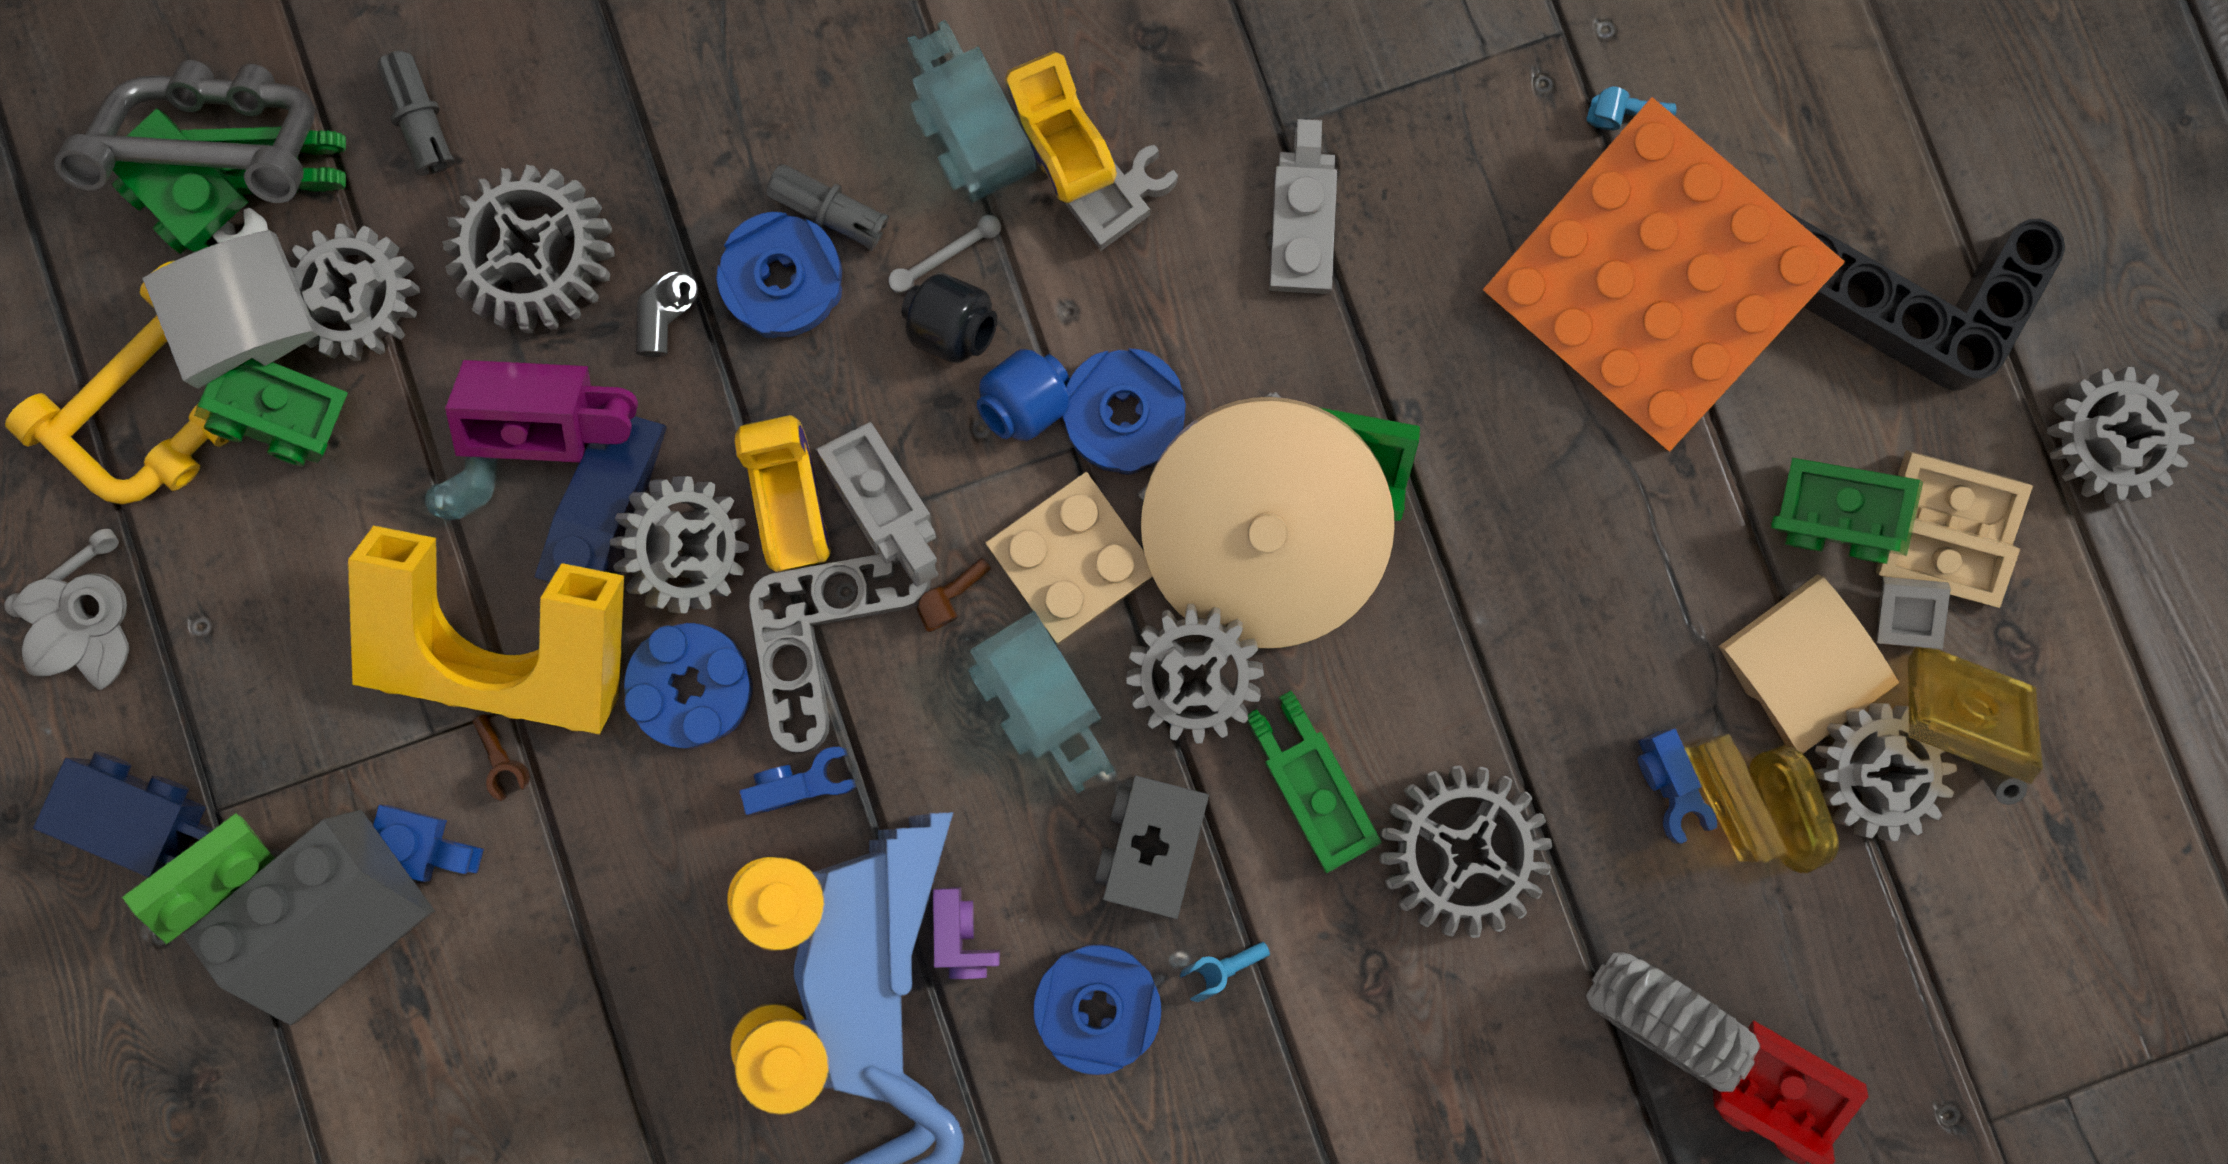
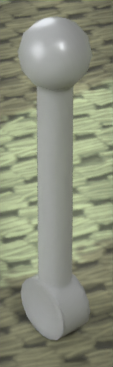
M993 215L983 216L979 220L977 228L911 269H895L889 276L891 289L897 294H907L914 286V280L980 239L995 238L1001 231L1000 220Z
M102 529L95 532L90 537V544L43 579L52 578L62 581L97 554H107L113 551L118 546L119 540L111 529ZM19 593L9 595L4 603L5 611L13 617H20L12 608V604Z

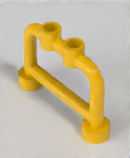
M174 261L167 262V263H165V264L159 266V267H158L157 269H155L154 271H156V270L162 268L163 266H166V265H168V264H170V263H172V262H174ZM143 282L139 291L140 296L154 308ZM157 315L62 409L45 394L38 393L17 405L5 421V427L24 446H33L41 443L92 493L106 502L117 504L142 501L155 492L163 483L172 491L181 489L199 472L200 464L191 455L207 439L217 447L225 445L230 441L214 435L203 428L206 420L194 416L197 408L196 405L189 415V421L172 438L166 439L155 446L146 456L144 466L134 476L121 480L111 476L71 437L167 342Z

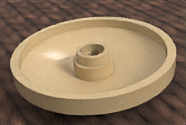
M1277 397L1249 398L1222 405L1205 413L1185 427L1166 447L1158 459L1147 484L1141 517L1142 543L1149 570L1158 588L1180 615L1185 618L1187 605L1194 604L1198 618L1207 619L1209 612L1213 607L1220 609V624L1226 627L1236 619L1243 623V630L1238 638L1240 642L1255 638L1258 648H1282L1309 642L1328 634L1355 615L1367 602L1382 579L1389 562L1394 538V509L1390 490L1378 460L1363 439L1346 423L1333 414L1302 401Z

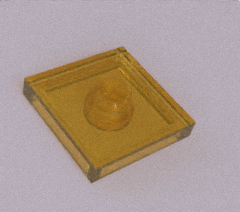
M1914 648L1908 657L1909 737L2031 784L2043 769L2035 686L1938 649Z

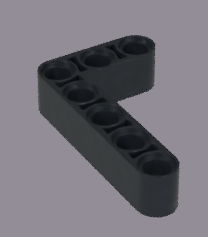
M1784 209L1845 261L1808 301L1804 308L1936 384L1950 390H1963L1995 374L2001 368L2062 261L2065 252L2064 238L2054 224L2040 218L2028 219L1998 237L1989 246L1956 306H1953ZM2017 242L2023 243L2030 248L2033 254V265L2024 262L2017 253ZM1848 283L1857 284L1865 290L1868 296L1867 308L1860 307L1851 301L1848 295ZM1988 293L1996 295L2003 303L2005 312L2003 318L1995 315L1987 305ZM1903 314L1911 315L1918 320L1922 331L1920 339L1911 337L1905 331L1902 324ZM1958 344L1967 347L1975 357L1974 371L1967 369L1960 363L1957 357Z

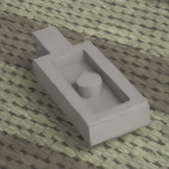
M1297 119L1294 153L1280 152L1279 165L1276 166L1274 174L1269 291L1330 294L1332 290L1337 169H1334L1335 155L1321 154L1322 120Z
M869 422L816 448L818 462L875 553H880L886 564L899 558L902 567L916 587L939 576L935 569L937 558L927 544L936 539V533L931 525L930 513L873 424Z

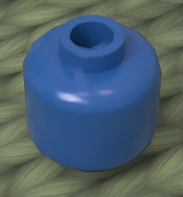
M1019 349L981 378L979 384L981 398L977 400L978 411L987 426L1000 438L1007 440L1012 437L1016 440L1027 442L1039 435L1068 411L1070 398L1066 386L1070 380L1064 366L1054 356L1047 354L1043 357L1033 350Z

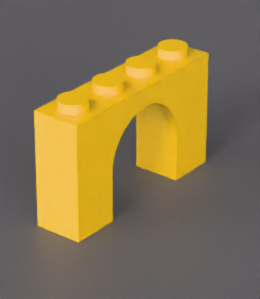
M379 526L371 528L348 559L352 685L380 690L387 694H401L440 702L447 706H460L500 714L511 719H525L564 727L571 731H584L600 735L619 698L624 575L561 563L540 597L539 649L521 655L497 654L467 641L453 629L444 617L437 598L436 538Z

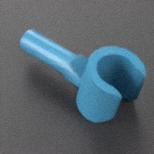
M1612 86L1606 88L1592 99L1587 122L1596 128L1618 130L1621 127L1624 114L1635 116L1648 101L1629 98V93L1620 87ZM1659 102L1674 116L1676 115V104Z
M1260 942L1220 961L1210 956L1203 957L1185 967L1179 976L1182 978L1193 971L1202 974L1206 981V990L1190 999L1194 1002L1204 1001L1221 992L1227 984V978L1235 975V972L1270 956L1267 945L1264 942Z

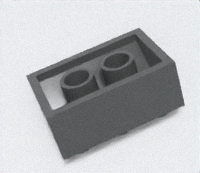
M357 810L321 820L182 936L220 988L291 1026L304 1018L434 913L435 910L363 811Z

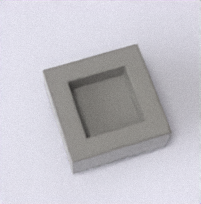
M1883 577L1876 629L1877 643L1943 650L1951 590L1949 582Z

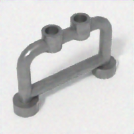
M185 60L178 65L173 76H141L127 80L114 87L105 97L85 135L76 134L65 140L55 157L54 166L58 175L65 182L78 189L88 191L100 189L105 185L115 166V161L246 169L244 179L252 193L268 202L284 203L295 196L303 178V167L297 157L314 122L315 106L308 94L295 86L275 83L272 74L262 66L256 64L243 65L238 70L234 80L215 79L212 71L205 64L195 60ZM149 100L169 101L174 107L185 112H196L202 108L204 103L230 105L235 111L246 116L259 115L265 107L281 108L289 111L273 146L116 135L130 109L141 102Z

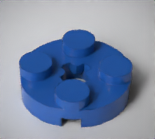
M767 212L749 218L729 235L724 245L726 249L721 257L720 267L718 266L716 279L718 289L724 303L741 324L756 331L759 335L765 338H776L803 334L824 321L832 308L840 301L842 296V266L840 258L829 236L817 224L807 219L805 221L799 217L787 216L783 212ZM779 260L784 267H789L793 264L796 266V273L790 277L792 284L785 289H780L777 285L767 287L764 284V280L771 275L768 265L774 261Z
M1129 348V351L1116 350L1110 353L1104 351L1095 354L1076 369L1066 386L1070 399L1068 411L1063 415V422L1069 440L1074 449L1086 461L1105 471L1132 475L1143 469L1155 466L1169 443L1184 428L1186 404L1180 381L1169 365L1150 352ZM1130 396L1136 398L1139 403L1135 408V412L1140 419L1132 425L1125 421L1118 426L1110 421L1113 416V410L1108 404L1114 397L1122 402L1126 401Z
M696 623L659 627L638 646L628 663L624 678L626 711L635 719L643 732L662 744L684 749L702 747L714 743L721 737L724 738L734 731L744 719L753 694L751 673L748 671L747 662L736 643L722 632ZM689 668H695L699 671L697 681L705 686L704 693L701 697L691 695L687 699L686 704H683L677 700L679 690L673 687V681L677 675L685 676Z
M1091 944L1062 954L1044 973L1036 991L1034 1021L1045 1046L1063 1065L1077 1072L1092 1075L1110 1074L1122 1069L1123 1066L1133 1063L1151 1046L1160 1025V995L1150 971L1132 954L1115 946ZM1094 991L1106 992L1107 1003L1116 1006L1114 1018L1104 1017L1100 1027L1089 1025L1088 1014L1079 1011L1081 999L1091 1000Z

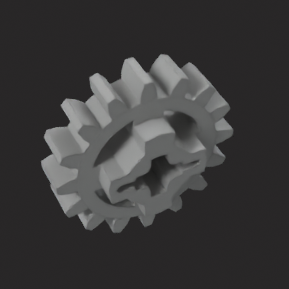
M344 224L336 225L335 239L330 240L319 230L312 232L315 247L307 251L303 247L295 245L292 251L300 260L297 268L290 267L319 334L304 344L310 348L319 344V352L332 359L337 357L342 348L345 356L353 361H361L363 346L365 345L379 355L385 353L382 338L390 334L402 340L405 334L397 325L400 317L416 318L417 315L415 310L405 304L406 297L420 293L418 285L411 280L403 278L414 269L413 264L404 256L396 257L400 248L387 237L378 241V234L366 226L361 227L356 238L353 231ZM346 256H366L374 259L375 262L370 264L364 260L355 265L351 264ZM345 278H347V279L350 280L352 283H354V285H352V286L349 288V293H350V295H351V297H352V298L350 299V302H351L353 308L350 307V306H349L348 304H346L345 302H343L347 297H349V296H348V291H347V289H346V287L348 286V284H347ZM344 320V322L350 325L352 330L337 331L326 328L322 324L327 321L333 325Z
M2126 367L2115 372L2114 376L2107 368L2090 375V382L2084 379L2071 385L2068 390L2073 399H2064L2055 403L2053 410L2063 417L2064 421L2047 428V434L2062 440V446L2053 450L2050 456L2051 459L2060 460L2066 458L2070 466L2062 475L2065 482L2082 477L2085 481L2081 494L2089 497L2100 493L2104 489L2105 501L2108 504L2123 501L2127 496L2132 502L2151 497V489L2156 492L2170 487L2173 481L2168 472L2173 473L2185 469L2188 465V462L2177 453V450L2194 444V437L2179 431V424L2185 423L2192 418L2190 412L2180 411L2174 413L2170 406L2179 395L2176 389L2159 394L2156 391L2159 376L2154 373L2136 382L2134 367ZM2106 397L2105 403L2098 406V416L2086 418L2093 405L2101 398ZM2114 427V431H2107V429ZM2126 440H2133L2134 442L2127 444ZM2153 453L2146 467L2135 474V469L2143 465V455Z
M689 476L673 477L671 484L667 479L652 480L649 482L651 495L646 492H633L628 496L631 504L636 509L633 514H616L615 520L625 527L626 531L624 536L610 539V546L624 549L625 558L613 565L615 572L632 573L633 578L629 581L626 590L629 594L642 595L647 592L645 606L663 609L667 604L668 611L673 613H687L690 605L693 609L711 608L709 593L715 596H728L731 590L724 580L727 575H743L744 569L734 562L735 553L748 551L749 544L743 541H736L734 532L746 525L744 518L728 517L726 513L731 509L734 500L731 496L713 498L715 484L712 482H697L694 485L692 477ZM681 502L695 509L692 512H684L681 515L679 511H671L668 506ZM679 574L681 577L690 578L692 581L680 587H675L665 582L668 578H677Z
M1188 604L1185 619L1179 621L1167 609L1162 612V630L1158 631L1147 624L1142 628L1141 635L1148 646L1131 647L1129 659L1142 666L1127 671V684L1142 686V689L1133 696L1132 704L1135 709L1151 706L1152 710L1149 714L1147 725L1152 729L1160 725L1164 720L1169 722L1170 739L1176 741L1185 728L1192 729L1196 743H1203L1205 728L1213 727L1216 733L1224 738L1228 736L1227 719L1229 717H1233L1242 723L1248 720V711L1242 703L1243 700L1250 702H1259L1260 688L1250 683L1249 680L1264 676L1263 663L1247 660L1258 651V644L1255 638L1246 639L1241 642L1238 640L1243 630V623L1239 619L1232 621L1226 627L1220 624L1219 608L1213 607L1207 619L1198 618L1195 605ZM1188 635L1207 636L1203 642L1184 643L1179 639ZM1230 654L1233 656L1238 670L1234 688L1229 686V681L1220 673V669L1227 663V658ZM1156 659L1161 662L1160 666L1169 673V680L1164 684V689L1160 693L1153 679V665ZM1201 664L1206 665L1205 682L1195 677L1189 683L1185 682L1183 684L1185 665L1193 670L1199 668ZM1207 705L1210 708L1205 711L1184 710L1187 706Z
M1870 703L1868 713L1864 709L1851 708L1847 710V720L1850 726L1830 723L1827 730L1835 739V742L1832 746H1816L1815 749L1818 755L1827 759L1826 768H1820L1812 772L1814 779L1827 781L1829 789L1818 797L1819 802L1832 806L1839 805L1832 820L1840 825L1850 826L1854 824V834L1858 836L1873 838L1877 833L1879 839L1898 841L1900 829L1904 833L1912 835L1923 833L1919 818L1922 816L1939 820L1942 814L1934 804V801L1937 797L1952 798L1954 794L1953 790L1942 784L1943 775H1949L1957 771L1955 764L1942 762L1940 754L1951 746L1949 739H1931L1929 736L1933 732L1936 722L1928 718H1917L1914 720L1915 708L1896 705L1892 710L1889 703ZM1907 741L1912 746L1916 756L1907 748ZM1888 766L1901 767L1900 771L1888 772V775L1880 777L1867 776L1868 772L1880 771V768ZM1851 786L1862 794L1863 804L1857 799Z

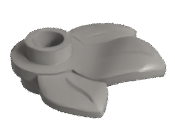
M98 573L78 576L69 583L45 578L29 584L19 593L12 604V608L21 618L33 624L25 635L22 646L23 662L29 674L33 676H51L67 671L76 665L86 679L98 690L108 687L121 673L129 653V643L120 626L126 615L127 600L123 589L116 581ZM86 595L93 596L99 604V612L96 616L89 615L84 609L83 599Z

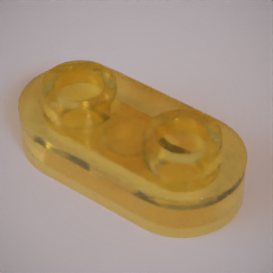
M1778 746L1755 756L1749 767V782L1773 848L1779 859L1789 869L1798 873H1809L1830 864L1838 853V835L1812 766L1807 758L1800 751L1790 746Z

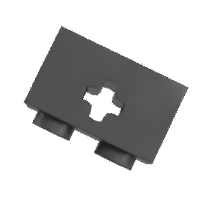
M1136 775L1134 776L1131 788L1119 785L1110 822L1122 825L1116 849L1103 846L1094 881L1095 884L1106 886L1103 900L1178 919L1209 794ZM1148 825L1160 828L1158 839L1167 843L1165 855L1154 854L1151 864L1139 862L1141 857L1140 850L1131 847L1133 836H1144Z

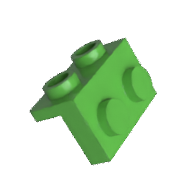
M236 813L122 898L135 916L163 942L168 944L215 909L272 862L275 857L248 823Z

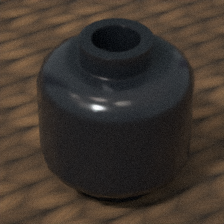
M937 273L928 277L921 285H914L906 294L902 304L901 314L906 319V334L910 343L919 349L952 363L959 364L970 359L973 355L976 357L981 355L990 345L996 332L997 314L992 310V302L988 293L983 289L945 273Z

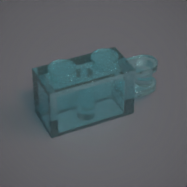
M943 20L936 24L937 31L919 40L916 35L907 38L910 50L923 73L912 79L918 100L909 105L924 136L928 137L936 133L946 153L938 156L937 159L951 188L956 190L963 186L973 203L1037 171L1036 159L1027 137L979 46L963 53L947 21ZM950 53L951 60L933 68L930 63L931 61Z
M1032 611L969 650L977 664L967 671L987 702L996 696L999 697L1010 715L1008 719L1000 724L1019 755L1031 749L1036 759L1039 760L1052 752L1077 794L1085 789L1082 783L1103 770L1106 775L1115 771L1089 729L1102 721L1035 611ZM1081 734L1090 749L1068 762L1060 746Z

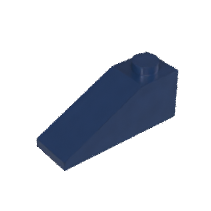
M634 416L630 420L632 424L630 436L625 442L621 444H588L582 460L553 517L534 578L549 584L561 563L620 575L621 572H615L613 565L625 558L624 549L610 546V539L624 536L626 528L620 525L615 520L617 513L633 514L636 509L631 504L628 496L633 492L647 491L667 428L665 425Z

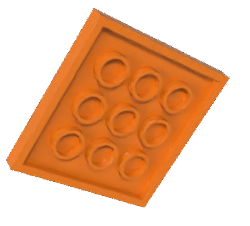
M1651 97L1484 287L1483 291L1670 452L1845 261L1664 106Z

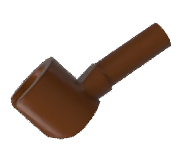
M980 558L952 582L947 583L944 587L930 590L921 597L917 613L926 631H935L958 618L950 600L960 596L991 570L990 565L985 559Z
M487 714L474 718L472 722L486 749L487 758L493 768L486 779L487 790L493 798L503 801L507 796L499 782L501 771L506 770L514 773L522 790L527 788L529 784V771L524 764L509 759L497 738Z

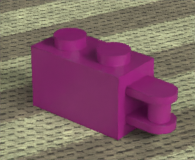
M463 360L445 410L455 456L581 462L586 443L621 444L629 438L632 429L630 420L636 415L638 400L632 392L624 388L591 386L588 366Z

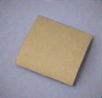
M1906 450L1898 476L1923 481L1908 554L1904 556L1890 553L1887 564L1877 563L1876 573L1880 576L1949 582L1950 595L2000 608L2020 552V548L2014 546L2013 543L2033 485Z
M1819 574L1718 646L1746 694L1761 703L1787 749L1799 756L1830 734L1827 730L1830 723H1846L1848 721L1847 710L1851 708L1865 709L1870 703H1873L1899 684L1889 664L1860 621L1825 577Z

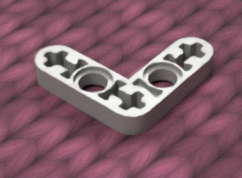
M880 554L772 573L762 577L754 585L750 593L749 607L769 727L773 739L782 748L795 753H808L824 743L829 733L830 720L814 626L917 606L921 597L930 590L931 580L918 587L914 583L910 584V595L900 597L897 590L893 587L875 589L880 602L868 604L870 587L862 571L874 567L873 578L875 580H882L893 577L895 575L894 566L901 564L899 558L886 564ZM837 574H847L853 577L858 586V595L855 601L843 609H835L829 606L823 596L826 582ZM812 579L811 596L819 611L817 614L808 615L809 605L805 602L787 606L785 611L786 617L778 619L776 613L772 610L763 608V601L773 598L774 587L781 586L783 592L787 595L804 594L807 592L802 585V581ZM786 646L799 647L807 658V667L804 674L793 681L779 679L773 670L775 654ZM812 685L813 697L800 696V702L804 715L816 718V727L807 730V740L799 743L796 734L785 733L784 722L791 721L794 716L792 700L785 699L778 703L777 691L797 692Z

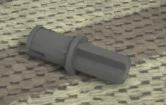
M400 50L379 58L377 68L394 109L390 120L394 126L401 128L415 164L416 174L421 176L428 175L429 166L433 174L450 168L454 165L455 160L453 155L450 154L436 117L440 108L437 102L429 100L413 56Z
M780 164L774 170L768 182L766 193L770 198L815 220V224L822 229L824 226H827L866 246V249L870 251L875 249L883 234L880 230L881 228H886L889 220V215L882 214L842 194V186L834 184L831 188L785 164Z

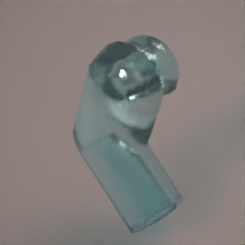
M466 457L464 471L441 484H435L429 488L425 496V504L428 511L432 515L445 520H457L486 504L491 499L494 491L498 458Z

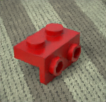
M1753 1020L1748 1029L1755 1034L1760 1044V1049L1753 1059L1755 1061L1746 1078L1739 1081L1733 1092H1720L1713 1088L1714 1107L1731 1126L1744 1132L1753 1130L1774 1142L1781 1153L1796 1163L1834 1164L1833 1143L1868 1098L1866 1084Z

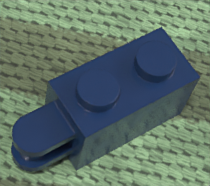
M97 751L93 753L91 759L65 757L33 827L34 830L148 878L187 850L192 837L200 840L214 830L199 823L206 806L186 798L189 788L175 781L154 775L151 776L149 782H146L129 774L132 764Z

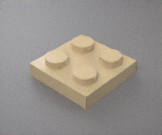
M1087 471L985 543L1057 646L1153 579L1143 549Z

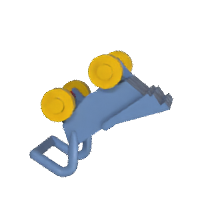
M953 813L909 816V828L878 830V840H869L868 854L816 872H811L804 865L790 859L775 857L755 859L737 871L728 888V911L736 926L749 941L760 947L772 950L787 949L798 945L794 962V980L806 1016L805 1019L799 1012L786 1005L764 1004L750 1010L739 1020L731 1037L730 1049L737 1081L744 1096L754 1106L763 1111L786 1114L798 1111L809 1105L819 1095L822 1088H833L834 1090L888 1102L915 1121V1125L910 1131L844 1164H902L925 1152L935 1140L936 1147L933 1153L914 1164H958L963 1153V1134L957 1119L950 1111L937 1103L934 1096L926 1088L903 1073L901 995L909 993L912 988L911 955Z

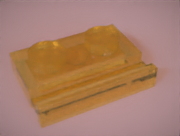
M1730 735L1705 737L1684 747L1738 860L1745 862H1758L1761 860L1762 863H1765L1788 852L1777 831L1770 811L1763 803L1748 773L1745 760L1734 745Z

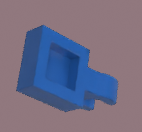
M1676 729L1658 731L1638 740L1644 753L1638 756V764L1647 784L1653 791L1660 789L1663 797L1669 798V807L1663 818V827L1667 837L1674 844H1682L1687 841L1686 835L1681 828V820L1688 812H1692L1698 817L1704 831H1711L1717 828L1716 815L1713 809L1705 803L1698 790L1702 785Z
M830 747L824 749L815 757L812 767L806 773L793 775L791 766L785 765L754 774L756 786L739 790L746 815H758L815 799L822 795H844L856 788L855 780L851 779L840 783H833L829 780L826 773L827 766L832 760L848 756L846 748Z
M390 805L378 806L373 826L412 879L421 882L431 881L434 866L462 874H467V872L478 873L484 849L443 839L442 836L447 820Z

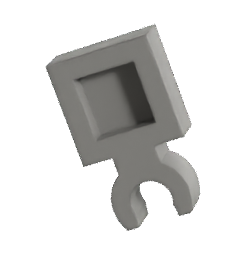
M1155 145L1147 146L1139 151L1134 158L1132 170L1125 175L1115 164L1117 176L1114 184L1073 202L1065 203L1100 251L1150 216V208L1143 201L1146 196L1161 197L1171 192L1176 186L1178 175L1174 170L1167 173L1161 179H1152L1145 173V168L1159 157V150Z

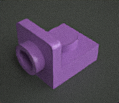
M961 887L933 889L934 968L949 967V979L987 978V966H999L1000 950H962V939H974L973 901H962Z

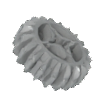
M526 164L521 179L518 181L510 169L501 168L499 176L501 185L495 188L486 179H478V188L483 195L476 202L470 196H460V204L468 211L466 217L454 216L447 218L448 226L459 233L460 237L442 242L444 250L449 255L457 257L445 267L450 277L454 280H462L456 288L458 296L464 301L474 300L472 310L481 318L494 314V323L503 329H508L517 320L518 326L522 331L533 333L537 325L538 316H540V319L548 329H557L559 324L557 312L561 310L567 313L573 320L580 319V309L574 302L581 296L588 302H598L599 295L589 286L591 281L606 282L610 280L609 271L597 263V261L608 260L614 257V248L609 243L601 241L612 232L611 225L606 219L597 218L602 210V206L594 197L584 198L586 190L577 180H572L564 185L563 175L555 169H550L541 179L540 172L536 167ZM533 206L549 207L560 211L553 217L545 214L536 220L530 221L520 219L515 213L517 210ZM498 225L500 228V240L497 246L486 254L488 261L485 262L488 240ZM518 230L529 241L532 240L534 242L532 244L538 249L534 255L541 263V269L530 258L524 256L526 254L521 250L524 243L517 234ZM574 235L572 258L561 275L558 270V258L560 253L571 245L569 238ZM525 277H534L544 286L541 290L520 294L497 289L498 286L507 280L513 284Z
M1462 766L1450 767L1448 774L1449 787L1445 786L1442 777L1436 771L1429 772L1425 775L1426 784L1430 791L1429 795L1426 796L1414 784L1408 785L1404 792L1406 797L1415 805L1414 808L1410 811L1402 805L1392 804L1388 810L1394 818L1404 823L1401 831L1395 828H1382L1380 832L1381 838L1398 841V852L1379 854V862L1387 865L1399 863L1401 872L1389 876L1385 880V884L1388 889H1397L1406 884L1409 886L1410 891L1402 896L1398 902L1402 910L1408 911L1413 909L1421 901L1425 904L1418 917V923L1422 926L1429 927L1434 923L1439 913H1442V934L1454 936L1458 929L1460 918H1463L1467 935L1476 938L1481 935V917L1485 916L1488 925L1493 931L1500 932L1505 929V920L1500 909L1505 907L1511 915L1521 919L1527 914V911L1516 896L1521 892L1534 899L1540 898L1542 890L1539 886L1528 881L1530 873L1539 875L1550 874L1551 866L1545 862L1533 861L1534 850L1545 851L1551 849V839H1532L1530 830L1540 827L1546 822L1545 817L1542 813H1536L1523 818L1520 812L1530 804L1532 796L1528 792H1521L1508 801L1506 796L1512 787V779L1508 776H1501L1495 781L1490 790L1487 789L1489 770L1484 767H1477L1475 769L1470 785H1467L1466 775ZM1456 798H1469L1482 802L1475 815H1470L1467 821L1455 830L1443 824H1437L1427 818L1437 807ZM1497 815L1505 822L1512 838L1513 860L1511 867L1495 854L1491 846V836L1497 825L1494 820ZM1418 835L1425 838L1424 840L1430 843L1439 854L1440 865L1434 877L1437 881L1432 889L1423 880L1417 866L1415 850ZM1439 835L1446 839L1468 840L1472 836L1477 842V845L1472 848L1479 849L1478 858L1488 863L1490 867L1485 864L1462 862L1457 866L1452 858L1459 854H1451L1452 844L1440 838ZM1475 873L1492 878L1502 884L1493 894L1481 901L1469 904H1453L1448 902L1455 888L1460 889L1463 882Z
M1613 953L1605 966L1602 964L1591 980L1593 985L1586 994V998L1593 1010L1650 1050L1720 1092H1733L1741 1079L1744 1080L1755 1062L1753 1059L1760 1049V1044L1755 1034L1736 1021L1734 1017L1703 998L1699 993L1689 989L1678 980L1673 979L1658 968H1654L1642 959H1637L1627 953Z

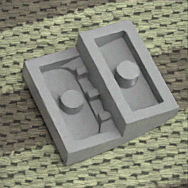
M271 230L248 234L204 248L163 266L142 278L184 382L197 389L251 358L266 366L319 335L279 239Z

